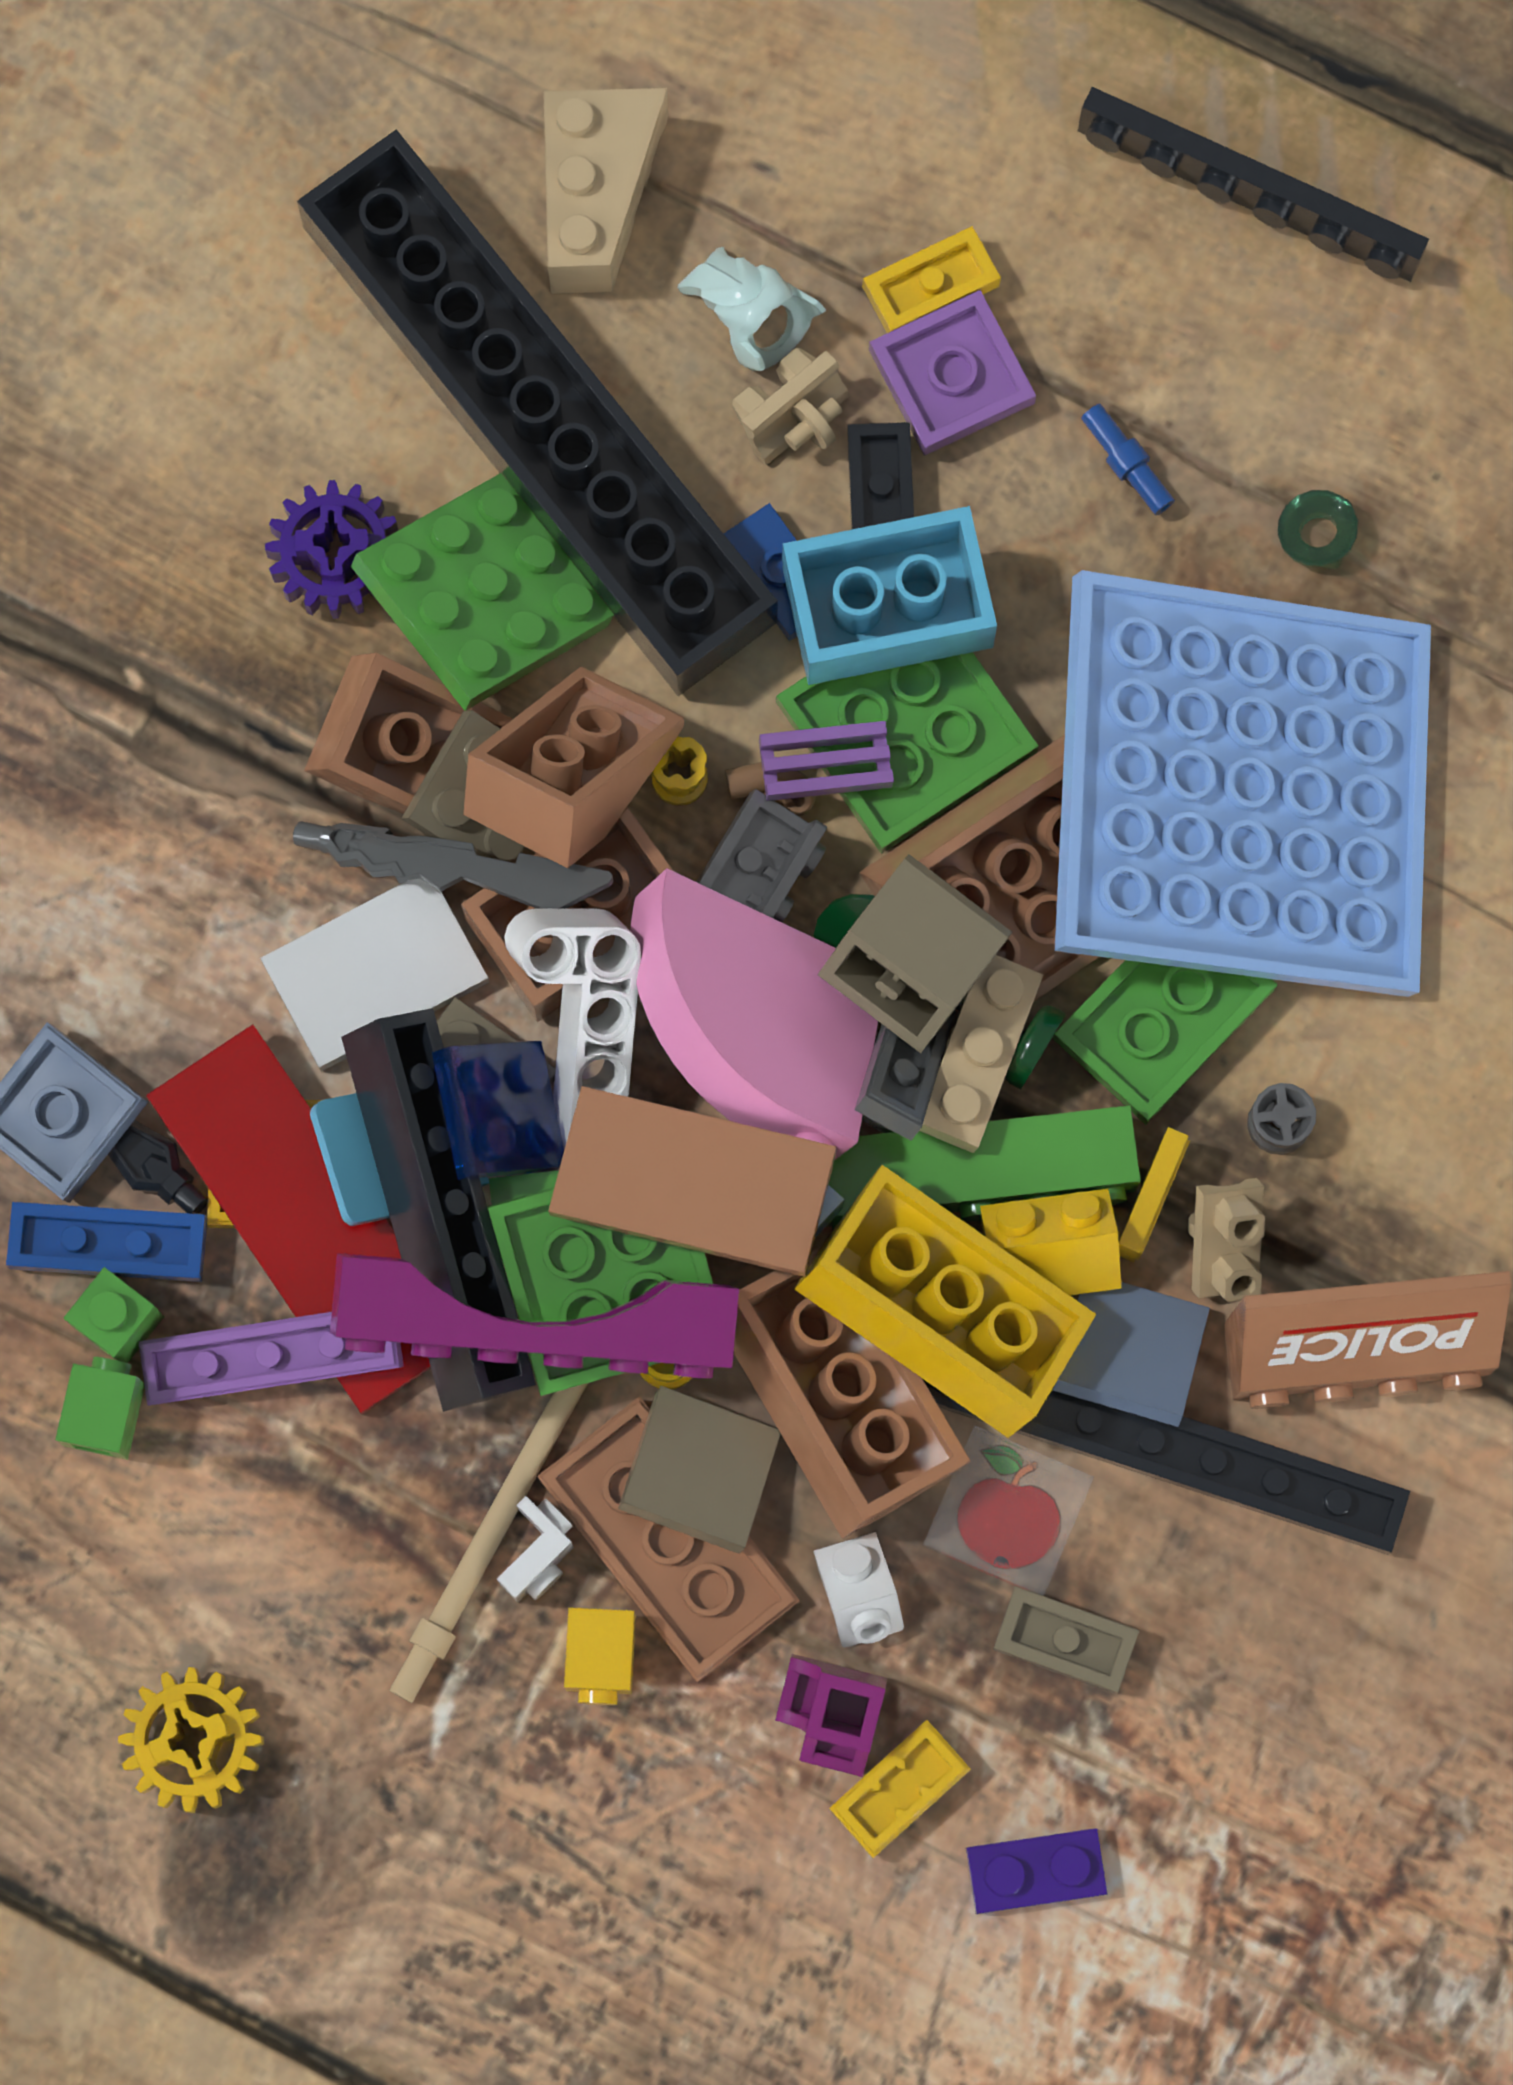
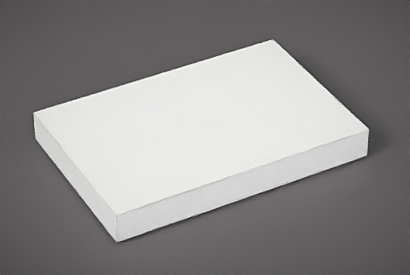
M422 878L408 880L260 958L321 1072L347 1058L341 1036L379 1018L433 1008L435 1012L450 1004L455 997L459 999L490 983L487 974L442 892Z

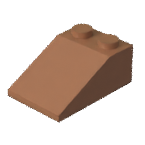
M379 653L352 656L304 771L358 797L404 814L464 710L445 685ZM478 703L468 709L473 710L500 729L513 720V718L482 703Z
M579 667L468 754L463 815L539 853L547 859L569 868L607 836L684 728L685 718L583 667Z

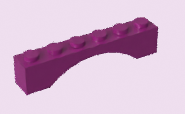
M337 1253L330 1333L338 1338H346L345 1350L385 1353L386 1341L412 1343L411 1355L423 1357L451 1358L452 1346L478 1348L477 1360L488 1362L517 1363L518 1352L544 1353L543 1365L553 1367L583 1368L584 1357L608 1358V1370L648 1373L649 1362L674 1364L673 1375L713 1378L714 1367L732 1368L739 1289L723 1284L662 1280L638 1298L604 1313L569 1321L528 1322L491 1315L459 1302L434 1286L405 1259Z

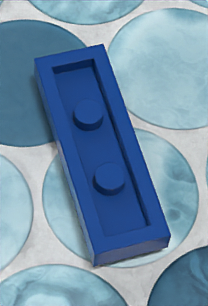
M12 1202L6 1266L13 1270L98 1275L103 1267H105L115 1276L202 1282L207 1217L204 1214Z

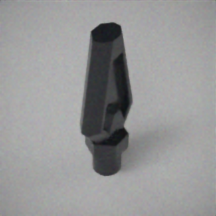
M136 1120L132 1122L108 1153V1156L133 1191L155 1192L168 1205L176 1203L189 1214H199L207 1205L208 1197L192 1184L194 1177L185 1168L180 1166L177 1144Z

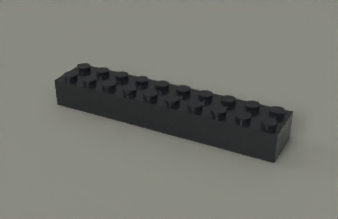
M397 129L297 200L305 231L497 471L503 474L614 613L617 621L678 697L777 623V599Z

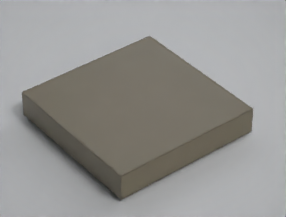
M660 1386L655 1393L618 1509L740 1554L746 1547L781 1433L776 1428Z

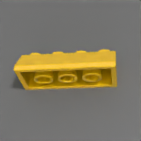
M884 1165L878 1168L827 1237L807 1268L805 1277L802 1276L795 1287L797 1292L1007 1438H1010L1038 1414L1097 1315Z

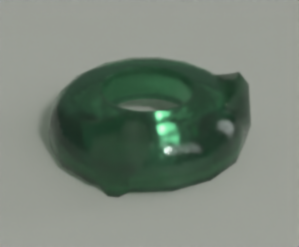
M1311 490L1297 495L1284 507L1278 519L1277 535L1283 551L1294 562L1308 568L1338 569L1343 559L1351 552L1358 538V519L1353 505L1348 499L1328 490ZM1315 518L1328 519L1337 528L1335 538L1329 544L1322 547L1309 546L1301 538V531L1304 525Z

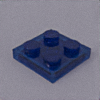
M542 1041L449 1046L432 1052L458 1180L548 1172L560 1168L564 1147Z

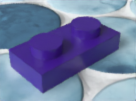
M1097 1828L966 1848L975 1914L1108 1895Z

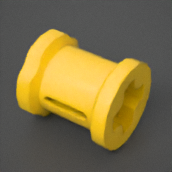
M677 736L652 771L653 787L657 795L666 803L676 806L688 805L697 801L705 792L708 783L707 755L702 745L690 737L682 738ZM675 762L681 768L690 764L691 777L684 780L678 773L669 777L668 764Z

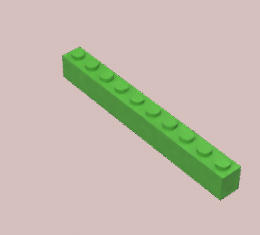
M1131 1106L988 1121L980 1145L974 1153L918 1131L912 1141L896 1132L859 1136L858 1143L834 1160L828 1185L844 1199L843 1209L826 1227H832V1230L836 1227L881 1165L887 1167L951 1213L960 1212L962 1221L981 1220L980 1206L1101 1189H1109L1112 1205L1124 1203L1127 1201L1126 1193L1135 1192L1140 1183ZM559 1170L489 1178L491 1205L555 1187Z

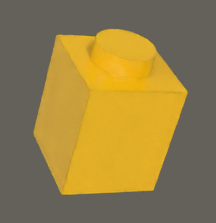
M568 1608L564 1688L566 1691L578 1692L579 1704L617 1705L618 1694H632L636 1620L634 1611Z

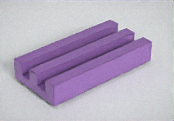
M886 721L760 734L759 748L766 800L772 801L892 788L894 779L893 771L890 769V750L886 740ZM873 742V747L774 757V752ZM876 763V771L781 782L777 780V773Z

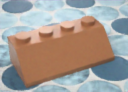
M821 1247L811 1252L808 1267ZM775 1270L739 1289L734 1354L841 1538L844 1539L898 1509L971 1461L920 1376L797 1292L795 1287L802 1276Z

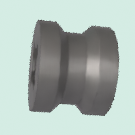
M1278 1083L1267 1087L1258 1095L1248 1114L1247 1129L1252 1141L1260 1149L1270 1154L1284 1155L1298 1149L1306 1141L1316 1123V1109L1313 1100L1304 1089L1294 1084ZM1272 1122L1275 1126L1279 1127L1281 1134L1279 1133L1278 1129L1272 1126V1124L1266 1125V1123Z

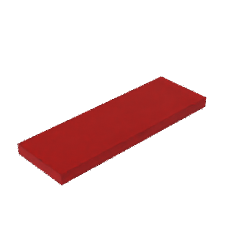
M253 1024L146 1095L295 1317L332 1312L337 1253L401 1258L394 1230L386 1219L356 1226L348 1225L343 1221L311 1121V1108ZM400 1342L404 1367L336 1378L361 1415H363L429 1370L431 1366L428 1357L411 1355L412 1343Z

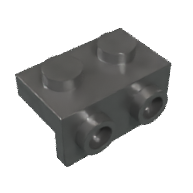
M755 789L749 793L696 882L783 923L794 903V900L787 896L788 892L799 875L806 879L813 872L826 850V846L819 843L827 826L818 820L810 823L806 822L774 800L767 801L766 795Z

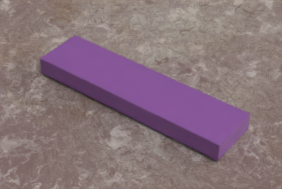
M332 1312L139 1341L147 1405L149 1406L404 1367L400 1342L386 1341L385 1353L345 1350L346 1338H338L330 1333Z

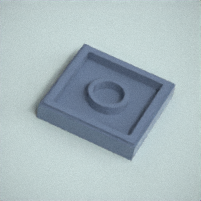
M47 1022L0 1082V1149L59 1198L70 1203L148 1101L57 1027Z
M1121 1282L1122 1289L1079 1294L1077 1301L1097 1315L1055 1383L1053 1390L1179 1427L1210 1308Z

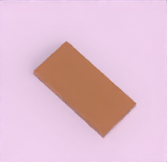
M581 1086L548 1212L550 1216L805 1277L837 1148L829 1144Z
M639 1396L540 1473L537 1478L696 1683H699L799 1604L800 1600L750 1537H748L745 1549L738 1554L618 1509L650 1411Z

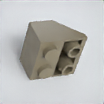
M908 854L853 924L817 975L921 1053L960 1004L1012 934V931Z

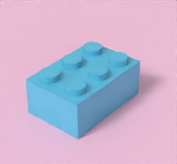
M970 506L783 543L782 568L808 685L994 647L997 623Z

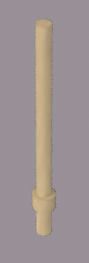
M588 1383L552 1394L428 1620L421 1618L409 1642L414 1644L392 1684L390 1692L412 1703L436 1659L444 1660L456 1638L451 1632L518 1512L517 1504L529 1492Z

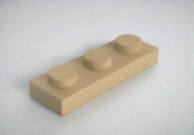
M995 955L963 998L945 1046L924 1122L919 1130L920 1132L971 1153L977 1150L1043 974Z

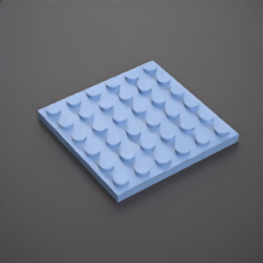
M1081 570L1072 577L1055 951L1405 997L1420 993L1431 625Z

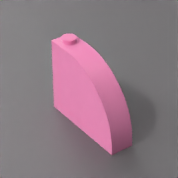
M668 868L665 869L635 897L630 931L635 935L641 949V963L636 983L639 997L660 1044L688 1083L728 1120L836 1146V1160L858 1143L862 1114L855 1111V1106L873 1052L878 1024L874 1017L817 975L836 948Z

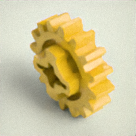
M188 1667L185 1681L181 1684H178L171 1673H162L161 1684L163 1690L156 1694L154 1691L142 1686L138 1692L146 1703L142 1711L125 1709L123 1713L129 1721L136 1724L134 1733H125L118 1736V1743L134 1747L135 1755L122 1763L123 1769L125 1771L142 1770L144 1775L139 1780L136 1789L140 1793L145 1794L156 1786L160 1788L157 1805L163 1808H168L174 1802L176 1796L182 1797V1806L184 1812L195 1813L198 1797L205 1796L206 1801L212 1808H219L222 1806V1797L219 1790L226 1786L228 1789L241 1794L245 1789L237 1777L241 1769L257 1771L260 1766L253 1759L247 1757L248 1748L264 1744V1737L248 1732V1725L261 1717L259 1711L256 1709L241 1711L238 1705L243 1701L247 1692L238 1686L224 1694L222 1690L225 1676L218 1672H215L209 1678L206 1685L201 1684L199 1670L195 1667ZM189 1696H202L212 1699L226 1712L218 1713L208 1718L196 1713ZM164 1709L167 1721L160 1737L149 1742L152 1723L158 1713ZM184 1720L188 1721L194 1729L199 1731L206 1730L207 1738L202 1739L198 1743L200 1754H198L199 1760H196L191 1752L183 1749L177 1750L176 1742L181 1741L185 1737L183 1730L185 1726ZM235 1738L232 1755L226 1766L218 1773L219 1770L215 1760L222 1744ZM172 1763L180 1764L186 1767L194 1785L175 1783L161 1774L157 1768L165 1767Z

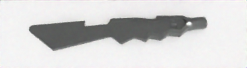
M300 821L295 826L293 832V841L296 846L329 853L340 867H362L373 878L395 876L399 883L422 878L439 891H443L462 880H466L536 909H567L608 888L614 881L612 874L605 870L576 864L566 868L547 858L519 853L516 863L478 856L473 843L427 836L398 837L393 835L390 828L347 823L322 826Z

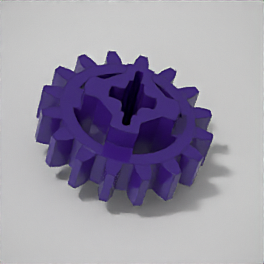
M329 480L326 494L318 496L310 485L304 486L306 502L299 506L295 501L286 498L282 503L288 519L286 521L281 519L270 520L269 527L271 533L280 539L265 543L268 559L278 561L269 568L274 583L287 581L283 592L286 600L290 603L304 595V606L307 614L314 615L321 603L328 605L332 619H339L342 604L350 603L358 614L364 613L362 597L368 593L372 597L374 595L359 577L348 583L356 574L351 565L357 553L398 531L396 519L394 516L381 518L385 508L383 500L379 496L371 499L366 504L363 503L364 494L362 487L356 483L347 495L340 494L336 480ZM346 515L355 517L363 522L372 534H368L367 529H355L346 520ZM319 517L307 530H302L309 522ZM336 529L343 546L338 549V557H335V568L332 570L329 558L326 557L325 553L329 552L331 542H334V530ZM295 565H300L302 570H313L322 578V585L307 579Z

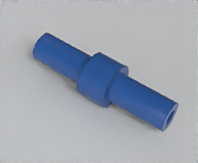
M1101 403L1084 413L1081 420L1109 456L1106 458V462L1120 481L1128 479L1155 516L1167 510L1175 502V499L1147 463L1150 457L1136 438L1128 440Z

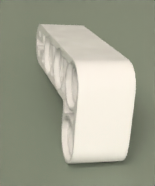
M602 909L525 910L511 920L504 936L505 946L509 954L529 977L540 983L563 984L551 1123L552 1131L564 1148L581 1086L626 1097L629 1096L638 996L636 983L641 963V949L635 935L616 916ZM553 935L552 944L547 952L540 956L530 957L531 947L536 940L542 936ZM615 935L614 944L609 952L602 956L593 957L592 953L597 942L605 936ZM601 998H610L607 1009L601 1015L587 1018L589 1008L594 1002ZM604 1059L603 1067L597 1075L589 1079H582L583 1071L590 1063L595 1060Z

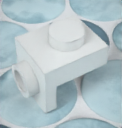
M527 1496L517 1504L519 1511L542 1535L497 1578L500 1585L518 1603L527 1594L534 1600L540 1598L561 1577L563 1572L556 1565L574 1548L572 1542L565 1536L573 1527L572 1524L546 1498L538 1506Z
M876 1532L814 1550L817 1567L843 1647H850L860 1643H875L884 1639L889 1634L903 1630L904 1623L897 1592Z

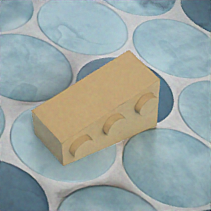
M667 88L544 91L547 254L551 294L613 291L635 223V214L641 195L652 170L651 164L659 139L664 132L668 120Z

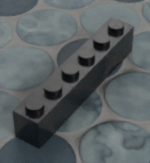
M433 1008L379 1018L341 1036L401 1258L409 1261L434 1286L459 1302L491 1315L518 1320ZM452 1346L451 1358L428 1357L443 1412L495 1399L536 1385L527 1352H518L517 1363L477 1360L478 1348Z

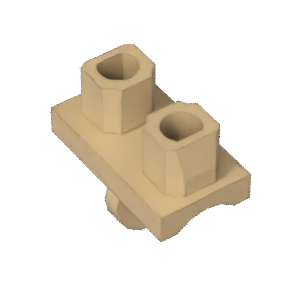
M796 347L780 361L776 369L780 382L783 384L779 390L769 397L758 386H749L733 399V408L738 420L745 429L753 452L765 465H768L789 446L796 451L811 439L820 448L826 449L836 440L828 423L843 412L840 404L850 397V394L838 374V369L840 368L838 361L827 351L815 358Z
M1257 1178L1245 1179L1241 1183L1231 1186H1196L1195 1212L1189 1217L1188 1231L1194 1238L1192 1291L1198 1298L1221 1295L1226 1301L1232 1302L1242 1300L1244 1296L1261 1295V1238L1264 1237L1265 1216L1263 1214L1264 1185Z

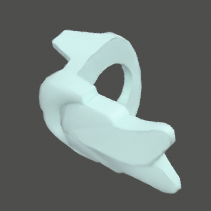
M719 247L712 252L706 262L698 265L678 284V289L682 294L702 297L707 307L715 311L719 320L729 328L731 345L738 362L753 372L765 370L788 355L810 327L812 318L826 311L818 300L784 281L776 269L765 265L756 267L744 258H732L728 256L724 247ZM783 305L788 315L784 334L776 343L769 347H757L753 333L759 329L773 309Z

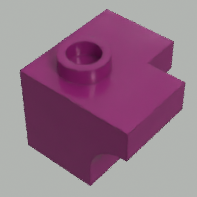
M792 1654L775 1721L794 1726L806 1733L799 1761L863 1777L886 1689L887 1678Z

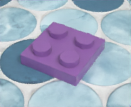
M981 290L869 342V351L906 422H910V430L924 456L1035 404L1036 394Z

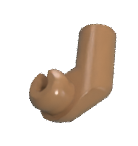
M761 762L725 770L731 800L748 797L749 793L755 789L766 795ZM799 770L777 773L778 782L809 779ZM816 796L774 801L795 815H803L813 808Z

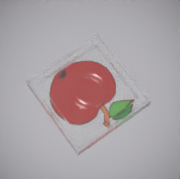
M975 1425L964 1449L971 1462L953 1474L923 1546L1013 1586L1044 1596L1094 1477Z

